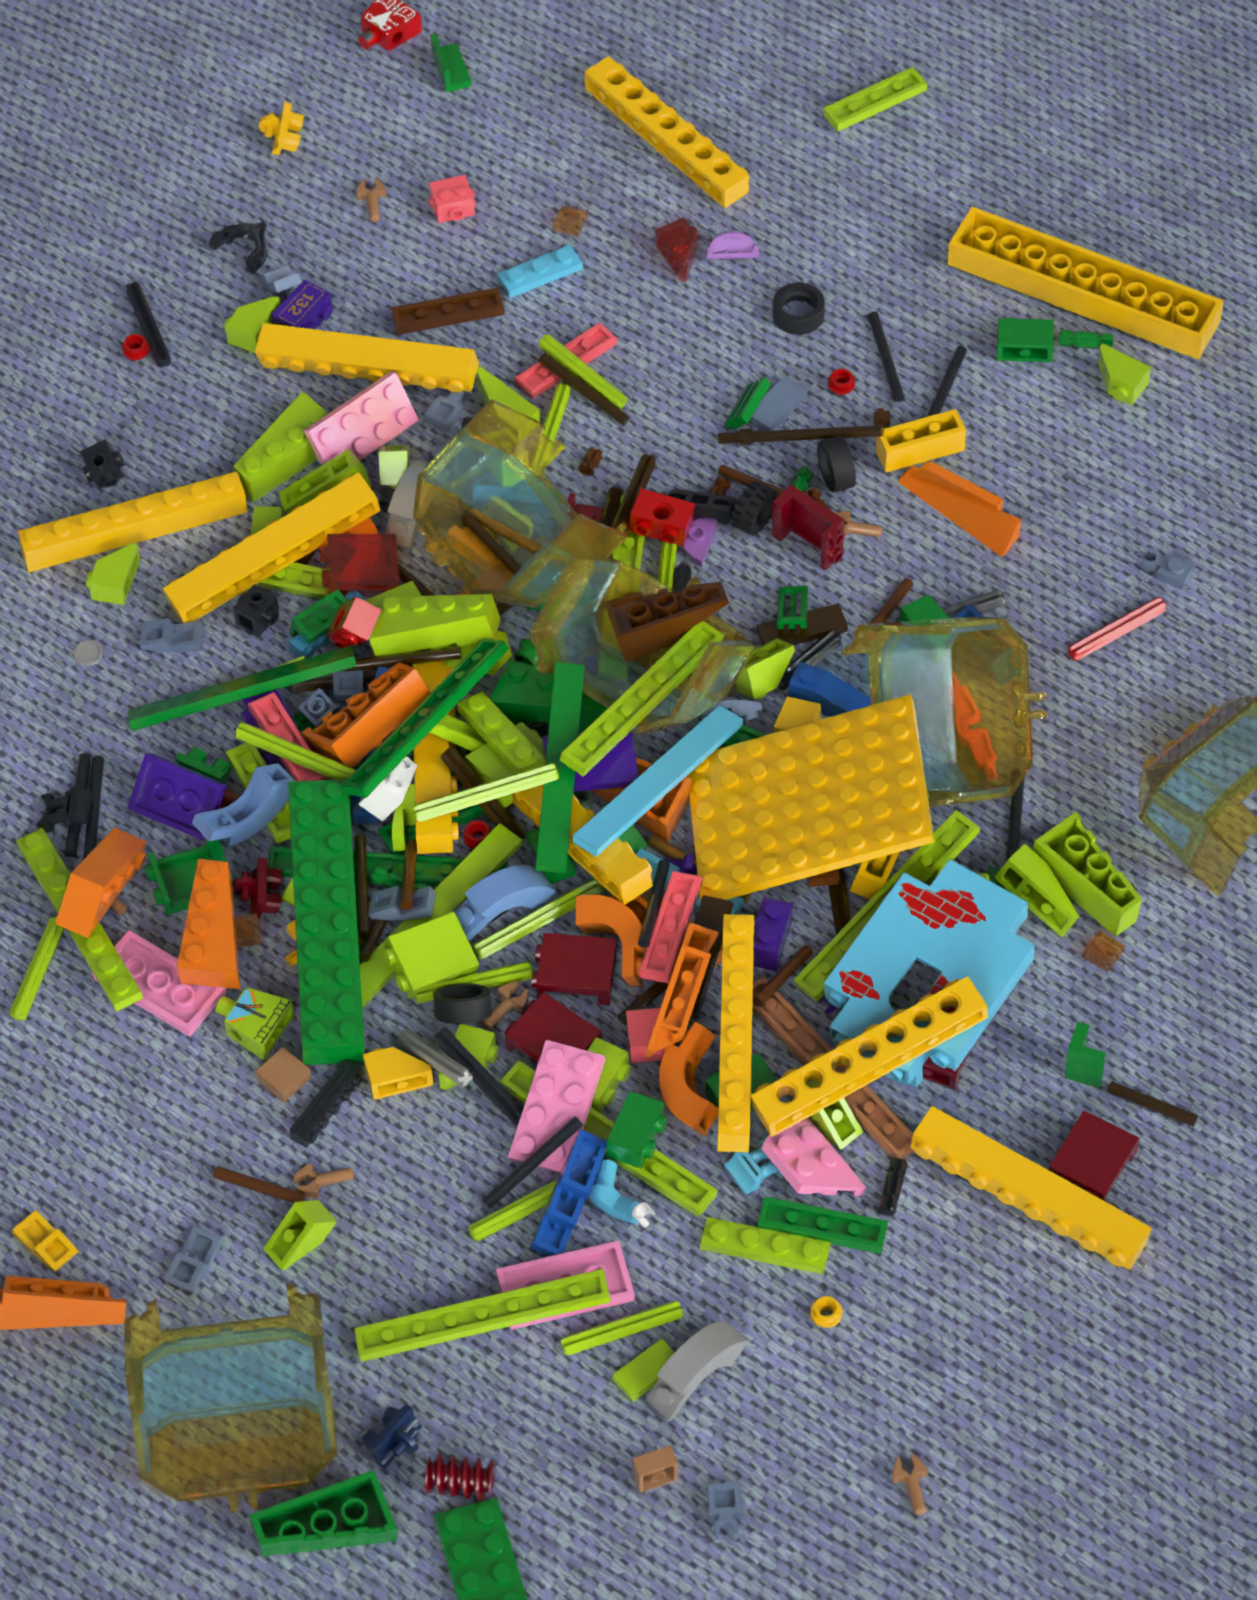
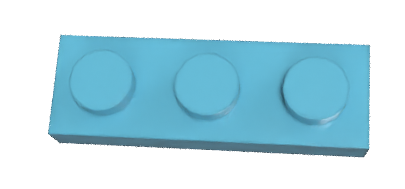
M570 244L499 272L497 276L503 289L511 298L582 270L583 262Z

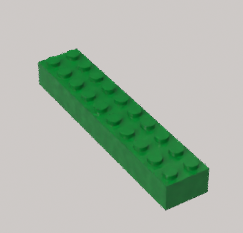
M347 779L288 782L302 1063L305 1065L342 1064L345 1059L350 1063L364 1062L365 1044L349 794H345L342 788L343 783Z

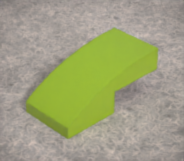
M415 784L409 785L403 802L394 812L392 822L393 851H405V826L416 825L414 813Z

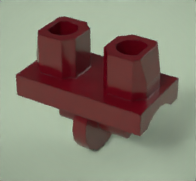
M258 857L257 868L251 871V877L249 872H242L241 877L235 879L232 884L233 892L241 895L242 901L250 900L251 919H259L262 912L277 913L281 906V895L267 892V888H279L282 870L267 867V858Z

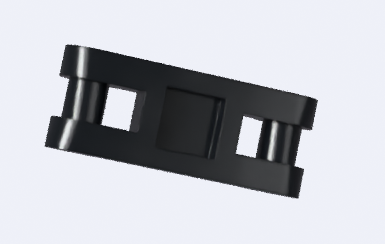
M672 489L667 495L695 503L694 518H714L723 525L731 522L732 512L735 510L734 506L738 503L737 499L731 496Z

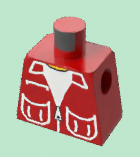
M375 0L361 16L362 35L358 37V41L366 50L378 44L385 50L391 51L422 32L421 14L400 0Z

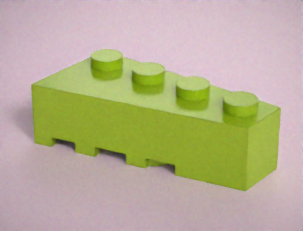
M304 391L300 393L233 466L234 472H238L245 495L253 503L318 459L304 430L328 413Z
M492 594L382 597L379 605L381 612L371 632L369 641L376 657L412 653L428 648L430 650H438L453 643L460 647L480 643L483 638L495 640L501 618Z
M1074 812L1036 839L1033 851L1048 863L1066 895L1116 937L1137 921L1142 898L1124 874L1115 869L1112 865V858L1106 851L1103 852L1095 842L1096 837L1090 829L1086 830L1081 824V817L1077 812Z

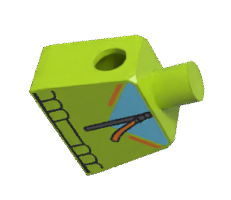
M251 988L244 989L237 1001L222 996L216 1006V1012L225 1016L224 1024L227 1036L263 1060L266 1059L294 1017L291 1000Z

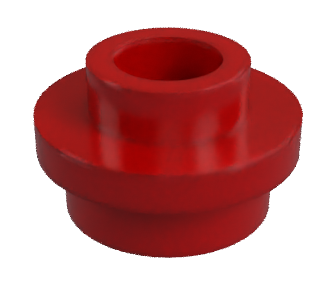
M138 334L128 336L122 345L123 355L129 360H141L150 351L148 341Z
M836 369L828 378V388L831 392L838 395L849 394L855 388V378L847 369Z
M472 821L463 831V841L469 848L475 849L492 830L483 821ZM481 835L482 837L474 838L473 836Z

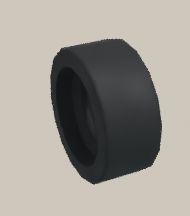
M789 283L781 287L774 295L773 319L781 330L789 334L803 335L817 330L823 323L825 300L818 288L808 283ZM799 300L812 304L815 310L808 315L794 316L786 313L782 308L791 301Z
M835 436L819 441L817 444L818 462L828 489L835 493L853 488L856 484L855 467L850 449L842 436Z
M470 983L453 984L438 988L433 992L434 1017L438 1021L450 1024H469L485 1020L492 1015L491 992L486 986Z

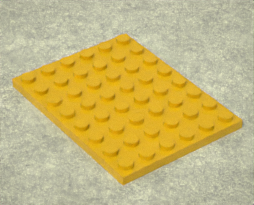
M911 694L716 749L687 775V777L692 778V790L689 797L697 874L702 877V884L699 890L700 900L703 895L728 900L934 842L915 706Z

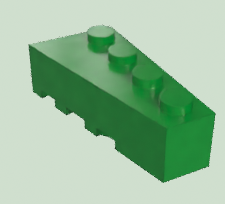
M509 659L490 700L511 722H514V725L520 722L526 725V723L534 724L545 721L549 727L554 672ZM583 680L579 731L584 732L619 698V690Z
M375 1470L250 1514L251 1529L262 1557L397 1541V1528Z

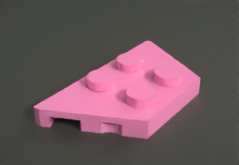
M808 1117L773 1137L769 1134L762 1145V1151L798 1194L821 1193L823 1195H836L838 1190L852 1191L853 1196H860L866 1188Z

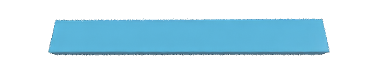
M719 705L573 835V843L597 857L743 725V719Z

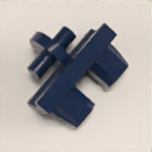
M404 1404L401 1409L390 1406L383 1414L382 1422L385 1427L379 1433L374 1429L369 1430L362 1437V1442L366 1449L374 1456L377 1464L384 1469L388 1467L396 1456L399 1457L404 1450L414 1454L419 1448L414 1439L419 1434L422 1425L415 1418L413 1408L407 1404Z

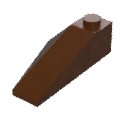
M713 582L689 585L683 591L669 592L668 588L658 589V594L645 596L642 595V592H633L606 601L604 604L624 661L627 663L655 653L729 604L722 583Z

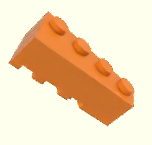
M400 662L369 683L368 688L370 690L366 693L354 694L346 700L347 706L336 714L330 711L321 718L324 723L313 731L310 727L306 728L301 732V735L313 752L348 767H357L362 759L372 749L380 746L383 739L395 730L430 694L429 689L417 670Z
M636 757L638 774L640 776L653 764ZM686 776L636 822L668 843L690 802L689 794L692 790V778ZM627 787L590 791L610 803Z
M114 827L71 873L55 924L89 938L128 881H131L135 871L142 869L147 858V854L144 853L147 841Z
M198 859L177 962V971L180 982L183 984L241 990L233 886L228 862Z

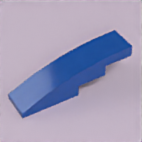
M582 1129L579 1130L531 1243V1249L548 1257L564 1252L571 1231L577 1223L585 1199L590 1194L607 1148L605 1140Z

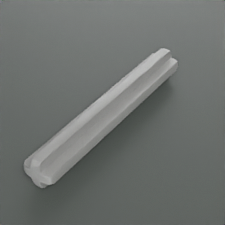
M403 1029L401 1034L397 1035V1042L402 1047L427 1064H430L461 1087L467 1086L468 1081L473 1079V1075L467 1068L409 1029Z

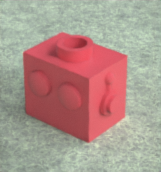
M466 175L429 183L430 199H428L429 206L434 210L438 223L451 220L456 221L475 215V194L469 186Z
M660 1008L626 1011L631 1064L662 1060L666 1048L655 1052L649 1058L644 1057Z

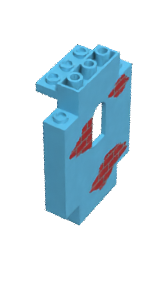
M951 859L948 860L931 886L904 872L824 983L827 1001L837 1008H842L830 1025L832 1043L837 1046L845 1039H854L863 1034V1031L870 1025L881 1024L890 1019L891 1015L896 1011L891 1007L889 998L917 959L941 973L927 994L934 995L943 990L952 980H961L968 976L987 1004L988 1018L886 1075L902 1085L910 1084L917 1088L923 1080L922 1066L928 1057H931V1060L936 1065L942 1068L949 1067L956 1071L1034 960V944L1016 935V932L1028 916V902ZM947 1006L942 1010L944 1012L951 1013L954 1012L957 1008L954 1006ZM919 1021L915 1025L917 1027L923 1028L928 1026L930 1023L927 1021ZM896 1035L890 1037L888 1040L890 1042L896 1043L901 1041L903 1038L901 1036ZM867 1050L861 1056L872 1057L875 1055V1052Z

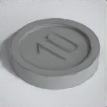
M93 640L82 641L74 649V658L82 666H93L100 662L103 657L101 645Z

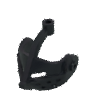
M261 221L257 224L240 223L238 225L225 226L222 230L212 235L209 247L217 250L224 243L227 245L231 244L234 238L239 237L254 241L255 249L246 260V270L250 274H254L265 263L267 258L265 229L267 225Z

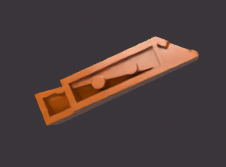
M932 461L925 462L920 468H916L913 465L909 466L899 479L901 485L1001 557L1007 553L1020 537L1021 519L1002 511V498Z
M689 923L644 1057L649 1058L655 1052L683 1040L711 957L709 951L719 932Z
M6 1275L4 1288H0V1330L124 1324L127 1300L124 1298L114 1299L109 1296V1288L102 1283Z

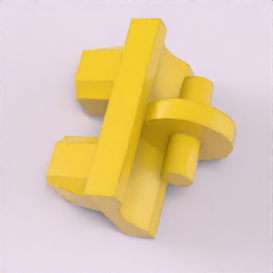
M284 102L282 114L278 118L275 113H269L259 120V129L265 133L266 137L271 138L275 135L271 154L280 155L282 149L296 152L301 135L289 132L288 130L299 133L304 115L291 112L292 103Z

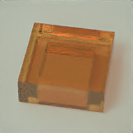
M562 205L553 223V230L579 237L588 218V212Z
M1099 931L1083 951V958L1109 972L1124 953L1125 945Z

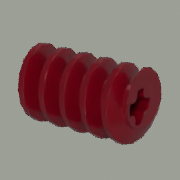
M438 1453L434 1462L431 1461L429 1456L425 1475V1492L431 1494L435 1486H437L438 1494L444 1495L449 1487L453 1497H457L462 1489L464 1497L470 1499L474 1490L478 1500H483L487 1492L489 1498H491L495 1477L494 1460H490L487 1467L483 1468L481 1458H477L472 1467L467 1456H464L460 1465H457L455 1455H451L448 1463H444L442 1453Z

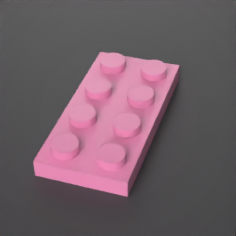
M389 372L306 428L304 432L322 466L347 449L361 461L415 424L419 419L397 374Z
M130 930L115 946L143 995V999L134 1004L189 1037L216 1007L219 999L227 994L226 988L181 983L177 971L178 959ZM92 973L93 980L97 981L94 974Z
M549 1040L545 1041L508 1155L510 1160L521 1163L525 1162L574 1116L584 1124L580 1129H584L606 1061L604 1055ZM579 1130L545 1159L538 1168L560 1173Z
M614 1241L496 1269L501 1293L599 1269H604L611 1299L610 1303L510 1326L511 1330L635 1301V1294L620 1242Z

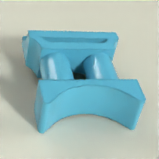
M766 1138L760 1140L758 1149L750 1153L736 1152L724 1164L725 1169L745 1195L757 1190L759 1185L763 1183L764 1178L776 1172L780 1177L783 1176L761 1149ZM764 1159L769 1161L760 1167L756 1164Z

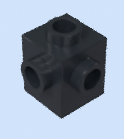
M106 439L80 451L86 464L82 469L89 482L94 481L99 488L114 486L119 482V479L125 477L122 470L125 462L118 450L114 451Z
M255 584L248 592H244L239 597L237 604L233 607L235 624L258 638L269 625H274L279 617L278 600L275 594L268 589L263 590Z

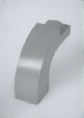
M417 459L409 465L402 475L387 511L390 513L383 540L407 548L413 547L425 506L433 495L441 494L449 467L423 459Z
M718 1321L704 1327L689 1338L664 1364L657 1374L660 1377L645 1400L666 1419H674L695 1388L716 1369L733 1365L749 1340L727 1321Z

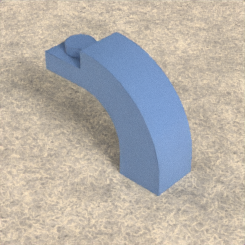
M278 763L256 767L247 789L235 802L222 809L195 814L192 824L209 842L222 839L228 846L240 843L258 833L274 819L288 800V782L295 780Z
M516 865L499 870L472 886L464 893L468 899L454 912L467 939L470 941L500 913L518 906H524L534 911L540 908L557 891L542 871H535L536 868L529 865Z

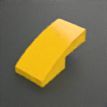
M37 1210L12 1229V1234L54 1273L79 1252L58 1228L55 1230Z

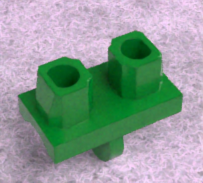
M193 747L186 755L179 752L175 758V762L179 765L226 784V779L231 771L230 763L221 758H216L211 766L205 764L207 754L197 747Z

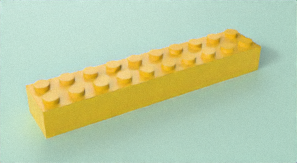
M973 206L949 242L947 264L949 266L1198 360L1221 322L1224 302L1222 299Z

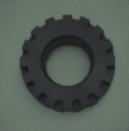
M759 481L751 482L748 488L746 487L743 490V494L738 498V503L734 506L735 510L732 512L733 517L731 519L732 525L752 536L758 535L759 531L761 532L764 526L769 523V519L772 518L773 501L777 498L778 492Z

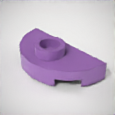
M728 231L719 234L711 241L707 248L706 259L760 258L757 245L751 237L743 232Z
M704 517L695 520L689 529L684 546H682L685 553L690 557V561L701 567L719 526L716 519Z

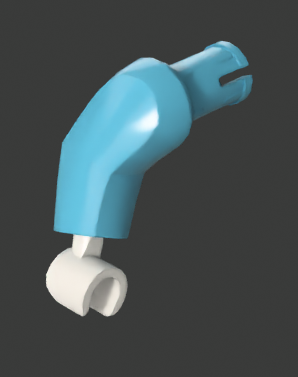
M602 1160L596 1175L595 1184L592 1186L589 1194L590 1201L601 1211L617 1220L633 1224L639 1222L641 1226L647 1227L649 1223L644 1216L647 1214L655 1215L653 1209L647 1203H638L620 1195L614 1188L617 1164L611 1160Z

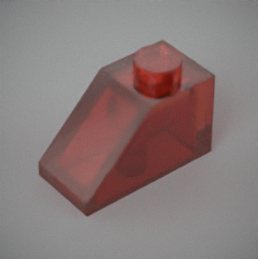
M683 217L655 230L656 248L682 283L688 280L697 255V241H699V234L696 228L690 226Z

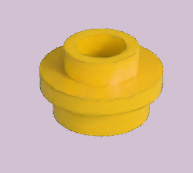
M820 1297L811 1306V1319L820 1327H833L842 1318V1307L832 1297ZM824 1310H828L832 1313V1315L823 1316L821 1315V1312Z

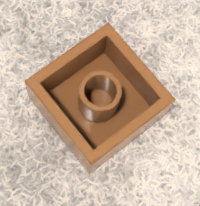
M282 1047L256 1070V1077L258 1082L281 1101L285 1102L311 1079L310 1068Z
M671 1445L632 1458L633 1478L640 1493L678 1480V1462Z

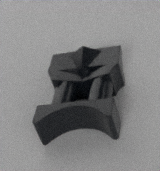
M72 787L69 791L65 792V796L55 798L51 793L40 796L46 803V810L36 826L43 828L45 833L54 831L55 824L68 822L75 826L88 823L92 799L91 790H81L77 787Z

